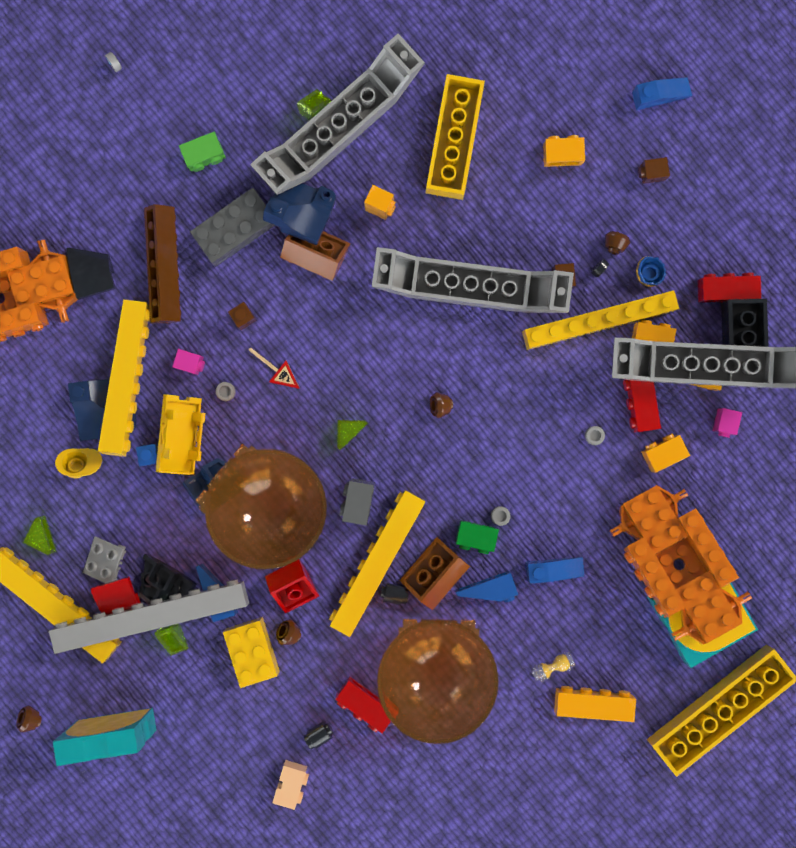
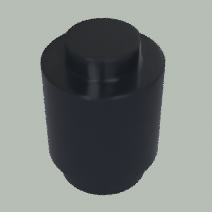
M386 583L385 586L381 587L380 597L383 598V602L400 606L407 603L409 590L405 589L404 586Z
M321 722L307 731L304 740L311 750L313 748L317 749L333 738L332 734L334 731L329 723Z

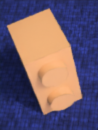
M285 760L279 779L283 783H278L273 804L295 810L297 803L301 804L304 792L300 790L302 785L306 786L309 774L306 773L307 766Z

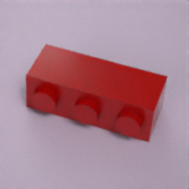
M735 273L723 274V277H716V274H705L703 278L697 280L698 303L724 302L729 299H762L761 276H754V273H743L742 276H735Z
M624 380V389L628 391L629 398L626 400L628 410H631V418H629L631 429H634V432L661 429L654 382Z
M350 676L336 694L335 700H337V704L345 710L348 708L352 711V715L359 721L363 719L367 722L368 727L374 732L379 731L383 734L396 716V709Z

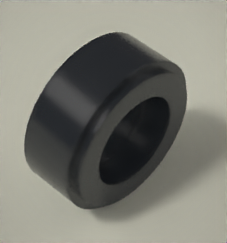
M602 259L592 269L591 274L599 277L608 268L609 263Z

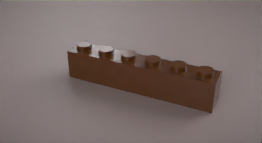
M153 204L144 208L150 323L171 324L181 322L175 208Z

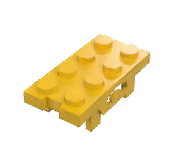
M163 394L155 472L194 475L195 461H201L202 427L205 422V413H200L202 398L186 397L185 401L179 400V396Z

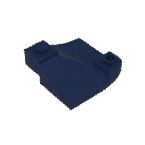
M301 183L278 195L275 193L273 197H270L263 212V220L281 227V232L317 245L332 213L336 195L332 190L323 186L313 188Z
M110 379L68 383L70 403H72L80 441L100 439ZM136 413L133 414L132 421L134 422L133 431L136 428Z

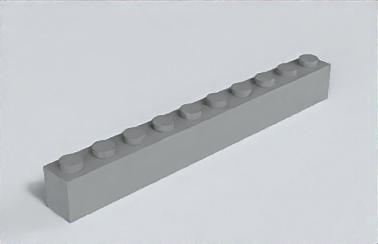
M238 579L227 581L225 586L219 587V584L208 586V590L201 592L200 588L188 591V595L181 596V593L169 596L170 599L162 601V598L151 600V604L144 606L143 602L131 605L132 609L124 610V607L112 610V614L105 615V612L94 614L91 619L86 620V617L74 619V623L67 624V621L57 623L55 628L49 631L54 654L247 607L249 600L244 581L238 582Z

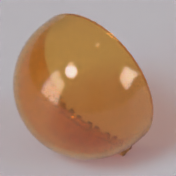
M242 443L233 454L235 457L230 458L208 484V491L204 489L195 501L201 505L199 510L205 514L206 525L212 540L228 558L240 565L254 569H274L288 565L305 555L316 543L323 530L327 512V502L323 486L311 467L297 456L273 448L256 449L252 445L248 448Z
M403 619V626L398 627V634L386 647L378 667V695L389 720L407 736L432 744L454 742L474 732L490 714L498 692V671L490 649L479 637V628H475V620H461L459 624L457 620L421 619L420 622H417V619Z

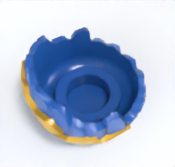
M643 257L636 267L638 281L648 287L662 283L666 276L664 263L658 257Z

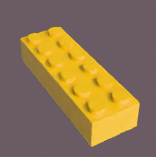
M450 74L446 75L426 194L463 200L485 81Z

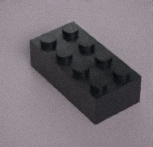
M767 298L729 299L721 302L722 345L769 347Z

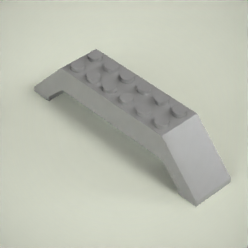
M399 34L395 35L383 46L382 51L372 65L283 145L268 152H263L250 165L277 195L310 180L398 101L425 62Z
M377 247L372 287L409 298L522 313H568L574 273L557 270L524 271L416 257L395 249Z
M614 338L612 378L659 383L796 389V347L646 341L635 338Z

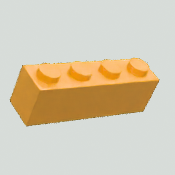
M561 686V689L556 688L554 712L557 716L634 722L636 698L630 694L631 692L623 690L619 691V693H611V690L600 689V692L592 691L590 688L583 687L580 690H573L572 687Z

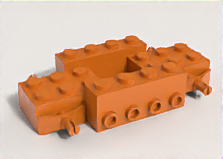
M46 240L37 241L40 254L32 262H30L28 252L19 247L0 251V294L5 296L4 302L0 304V342L6 341L9 336H23L29 330L35 332L44 329L43 326L49 325L44 308L57 310L61 323L69 321L66 310L78 299L74 291L68 259L66 255L49 251Z
M656 485L620 506V524L610 529L613 537L626 532L637 540L624 549L626 552L624 556L629 564L632 563L636 569L634 573L637 579L644 582L646 586L644 590L650 599L653 597L656 602L654 607L658 614L667 618L680 611L682 627L671 633L672 637H674L673 639L677 641L688 635L699 644L704 645L741 625V606L743 603L751 600L752 597L748 596L750 595L749 592L735 597L722 589V587L737 580L739 576L697 509L695 508L678 518L677 503L681 499L688 497V494L685 493L686 490L683 489L676 494H671ZM676 559L683 561L684 568L682 570H677L674 567L673 563Z

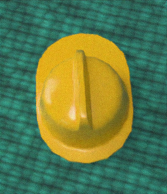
M90 448L66 449L55 460L57 470L61 474L74 479L95 473L102 464L101 454L97 450Z

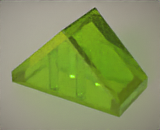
M316 89L298 101V111L310 121L332 100Z
M338 420L337 448L342 450L368 423L362 420Z
M40 516L34 519L23 543L48 555L57 552L46 516Z
M179 623L159 628L154 632L156 638L170 656L188 649V644Z

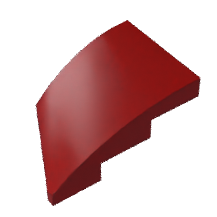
M129 576L90 589L99 610L105 612V615L112 614L114 609L124 607V610L132 609L131 605L141 603L138 593L134 592Z

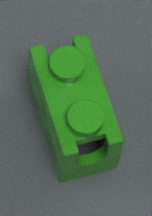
M215 131L179 145L190 171H201L205 168L204 166L219 164L222 162V159L226 158Z

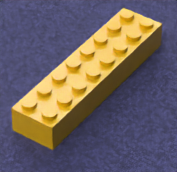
M765 645L651 735L647 741L677 777L796 682V676L776 650Z

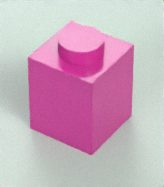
M178 349L173 368L198 375L199 372L203 371L205 365L204 357Z
M718 408L713 431L719 432L718 436L730 438V435H737L742 412Z

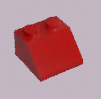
M299 559L265 576L270 594L285 614L319 597L306 568Z

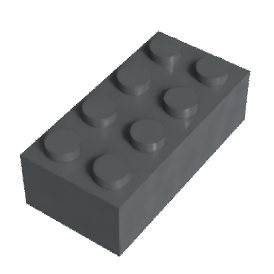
M252 188L195 227L190 233L211 263L216 267L275 225L263 220V212L266 205L255 189Z
M352 478L345 484L343 496L347 497L346 501L344 500L341 504L339 516H343L342 521L367 525L375 482Z

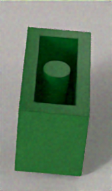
M460 520L455 543L464 550H470L472 547L477 548L479 553L489 554V551H495L499 529Z

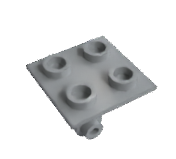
M95 536L83 573L104 583L117 580L118 572L121 569L119 564L123 563L120 560H123L126 547L122 545L116 546Z

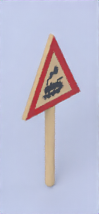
M249 348L252 354L276 372L269 381L270 383L300 389L287 360L277 369L255 350Z

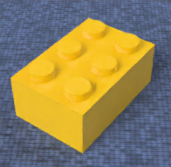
M263 617L226 628L223 631L240 688L278 676L280 670Z

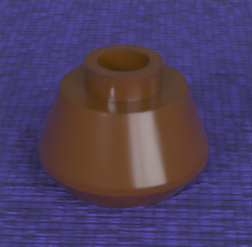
M615 231L605 234V247L610 254L618 255L623 253L630 245V239L625 234Z
M435 392L430 398L432 415L436 418H442L451 412L453 400L448 395Z
M285 620L279 625L276 632L278 643L280 645H293L300 640V628L293 620Z
M29 705L23 707L17 717V729L20 732H28L39 727L42 720L39 711Z

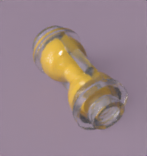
M562 652L555 657L553 663L534 664V669L531 671L535 680H540L543 683V680H547L553 671H570L576 665L570 652Z

